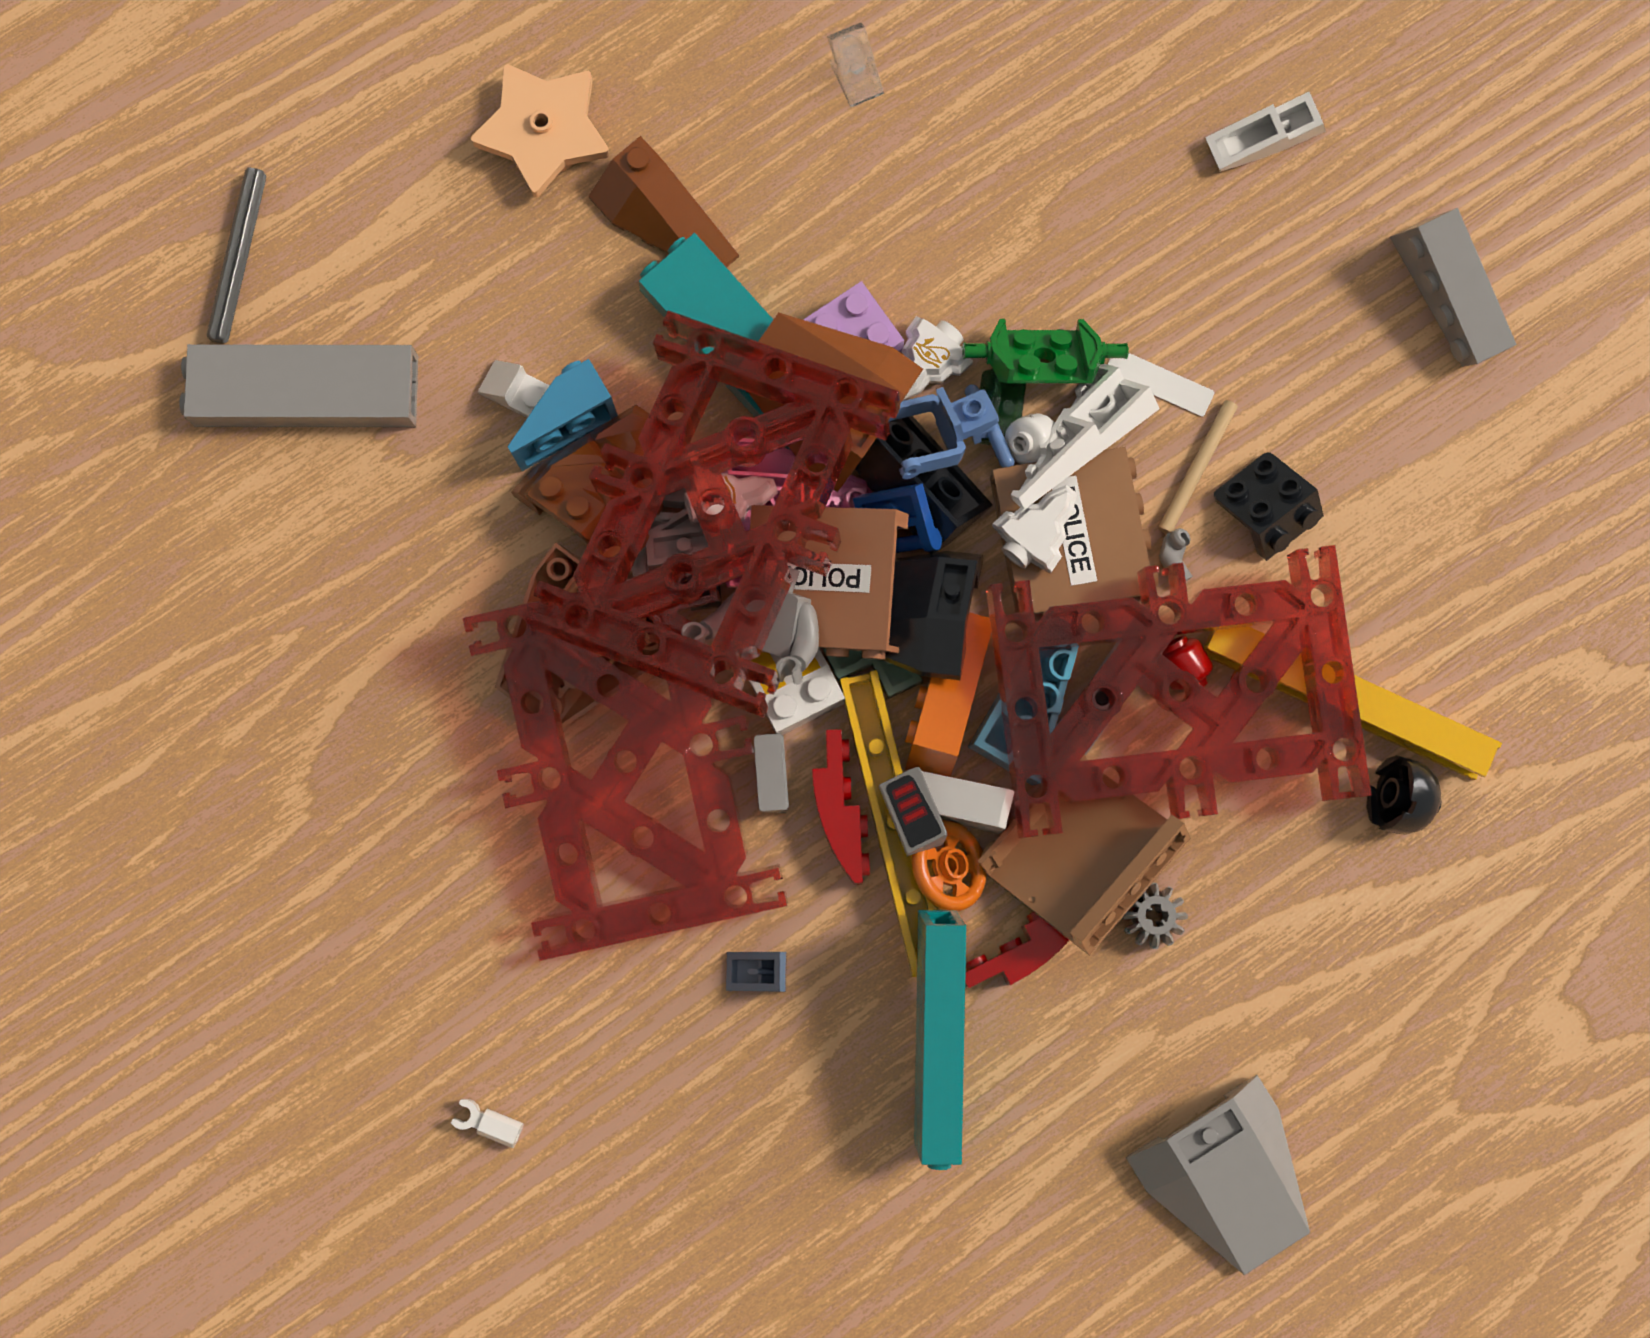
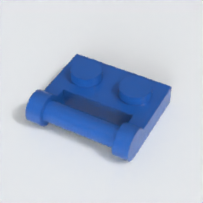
M923 483L862 494L853 498L855 508L897 509L909 514L908 527L916 526L918 534L897 538L896 553L924 549V551L928 552L941 548L942 537L939 530L934 527Z

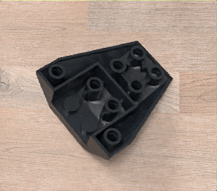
M942 551L932 555L929 553L895 559L889 645L899 647V653L886 652L884 661L920 676L961 680L966 654L967 621L974 588L978 589L983 555Z

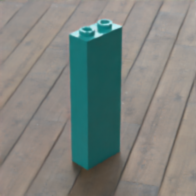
M695 233L688 239H685V237L679 238L668 249L669 255L660 263L657 261L651 262L641 272V279L639 280L640 292L781 447L789 449L735 376L773 321V318Z
M918 910L914 1143L921 1164L927 1165L928 1168L934 1170H947L951 1168V1165H962L966 924L957 910Z

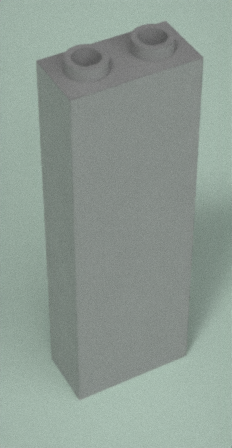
M187 344V357H183L181 362L182 376L186 379L185 393L180 395V411L184 418L194 427H416L419 356L412 345Z

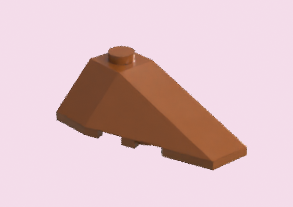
M641 136L611 160L589 194V199L614 226L623 231L625 229L640 237L644 243L652 247L656 246L668 253L670 246L679 238L685 237V239H688L695 233L726 268L739 258V254L696 200Z

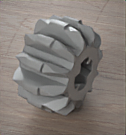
M1152 883L1148 888V894L1145 891L1138 899L1139 901H1136L1131 907L1133 911L1127 912L1122 917L1124 920L1132 919L1133 921L1132 925L1124 929L1126 934L1139 931L1135 939L1137 945H1142L1149 936L1151 949H1158L1160 938L1163 943L1170 946L1174 941L1169 931L1177 935L1184 933V929L1175 922L1176 920L1187 919L1188 914L1185 912L1176 913L1175 908L1184 903L1181 897L1171 902L1169 901L1173 888L1166 887L1159 896L1158 884ZM1151 905L1155 906L1156 912L1162 913V920L1155 922L1158 925L1157 927L1153 926V921L1146 919L1145 916L1147 911H1152Z

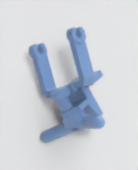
M970 384L965 388L966 397L952 403L943 387L936 389L937 395L931 394L902 401L889 419V421L931 412L936 419V425L947 448L946 451L916 458L912 457L902 461V468L899 469V472L903 479H911L920 473L958 465L966 449L963 440L969 437L974 444L982 442L981 438H988L1000 466L1004 468L1014 465L1013 455L998 425V414L987 392L983 389L979 390L974 384Z

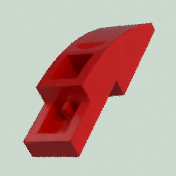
M841 729L826 730L827 768L812 769L817 811L826 839L841 868L854 885H862V876H870L869 853L861 852V838L868 837L867 814L860 815V805L844 806V800H851V777H843V762H850L849 739H842Z
M1032 912L1026 915L1029 923L1021 926L1028 941L1022 943L1020 937H1017L999 946L1001 954L989 960L985 954H982L966 962L965 987L970 988L999 973L1002 974L1007 985H1012L1047 963L1069 942V939Z

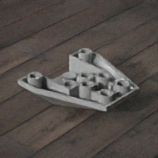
M1258 1075L1253 1076L1223 1095L1226 1100L1166 1138L1157 1137L1125 1157L1146 1192L1243 1275H1246L1310 1233L1280 1112Z

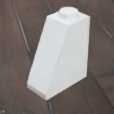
M921 771L942 820L954 821L964 826L995 834H1000L1006 828L1015 791Z

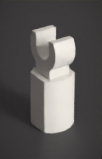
M471 1099L460 1100L459 1105L467 1107L471 1115L468 1121H462L457 1118L452 1119L451 1124L455 1128L464 1130L473 1127L477 1129L476 1133L510 1148L515 1147L524 1124L490 1109H486L485 1112L480 1111L479 1105Z

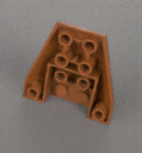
M778 312L735 376L804 469L838 493L923 371V368L893 347Z

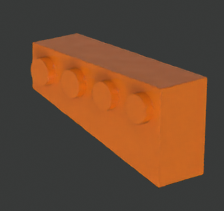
M969 612L966 627V654L961 680L931 677L928 687H920L915 708L921 709V714L918 722L914 720L910 722L905 742L912 744L905 770L920 767L921 771L951 777L959 755L995 619Z

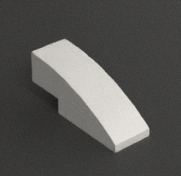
M1307 92L1276 108L1272 104L1205 138L1219 170L1224 171L1281 152L1326 131L1310 92Z

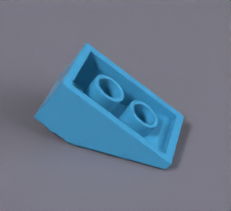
M589 359L582 363L581 361H574L561 370V374L555 377L507 446L522 472L562 450L618 415L611 395Z

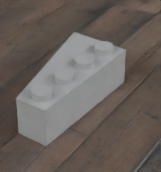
M1458 208L1428 218L1390 237L1447 338L1454 358L1460 362L1462 367L1479 364L1517 345Z

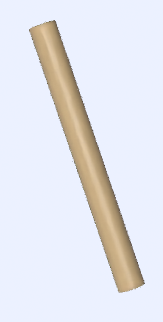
M1225 400L1158 526L1161 532L1168 534L1174 530L1238 408L1234 402Z

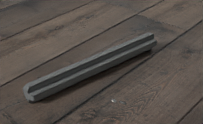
M248 167L244 172L206 335L211 341L216 343H227L232 328L266 182V174L257 168Z

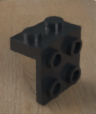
M1269 452L1262 454L1214 492L1215 501L1251 531L1256 552L1266 561L1276 553L1285 550L1290 542L1306 530L1313 528L1324 517L1318 489Z

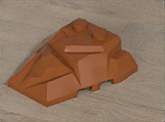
M635 404L537 464L511 493L538 515L545 511L585 540L594 556L620 574L645 547L649 539L647 530L654 515H660L664 506L661 501L668 486L674 485L692 445L689 440Z

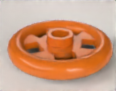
M942 820L947 831V837L944 841L945 846L937 851L934 847L912 854V870L920 891L929 902L942 910H957L959 912L975 904L984 890L987 874L978 863L983 850L978 840L967 828L954 821ZM958 842L965 848L966 855L961 850L955 848ZM927 860H932L935 877H931L929 874ZM968 872L971 873L969 886L962 883V879ZM943 884L953 886V896L943 893Z

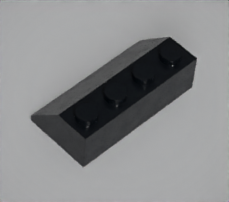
M913 416L889 421L855 470L866 481L867 486L873 492L923 483L934 527L939 530L942 537L940 548L942 549L986 513L993 504L958 465L920 473L911 479H903L899 472V469L902 468V461L944 450ZM916 526L908 527L913 535L918 534ZM938 550L928 551V552L932 555V554H934L935 552H937Z

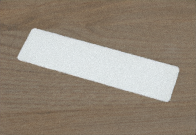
M1130 353L1127 359L1110 358L1108 365L1119 367L1124 379L1150 386L1153 395L1202 417L1205 415L1214 395L1213 390Z

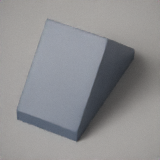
M727 952L726 991L786 992L787 953Z

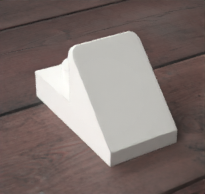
M495 360L481 384L478 394L528 418L550 385L526 374L523 366L519 364Z

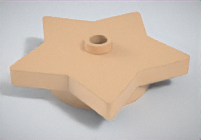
M506 64L503 70L501 107L471 136L473 146L512 160L531 193L536 198L544 192L559 173L569 169L574 164L609 157L608 146L588 118L593 82L591 72L584 71L545 81Z

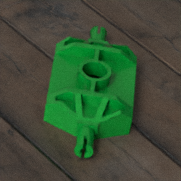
M999 319L990 337V341H986V344L963 343L962 346L963 359L986 358V364L992 366L999 382L1093 383L1099 366L1104 364L1105 358L1127 359L1129 354L1128 343L1105 344V342H1101V338L1084 319H1078L1076 330H1007L1006 320ZM1040 359H1046L1050 362L1044 363L1041 362Z

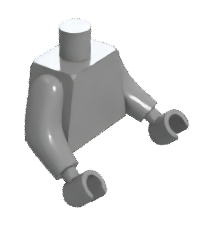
M777 564L771 585L751 580L748 584L741 586L731 594L713 613L701 622L685 624L682 628V643L684 644L688 640L694 639L693 650L700 652L705 648V639L710 640L723 634L726 638L782 657L776 663L779 682H783L786 676L792 675L793 683L798 685L803 681L802 672L809 666L818 652L819 626L817 613L813 605H811V599L793 593L800 571Z

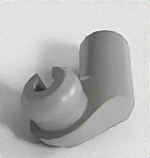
M1181 528L1175 529L1172 533L1169 532L1164 537L1159 554L1161 564L1177 587L1193 577L1182 561L1186 546L1190 544V535Z

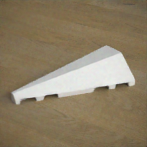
M1105 363L1100 364L1094 382L1079 384L1075 389L1077 398L1070 408L1062 410L1051 428L1048 440L1040 446L1041 456L1037 463L1029 464L1025 470L1027 479L1019 491H1012L1011 497L1013 501L1022 509H1026L1158 411L1160 408L1150 386L1124 379L1119 367Z

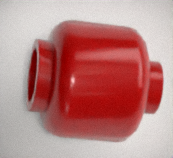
M1181 635L1160 647L1161 654L1158 656L1156 663L1172 690L1185 689L1190 694L1208 684L1206 677L1212 672L1213 664L1198 639H1188L1186 635Z

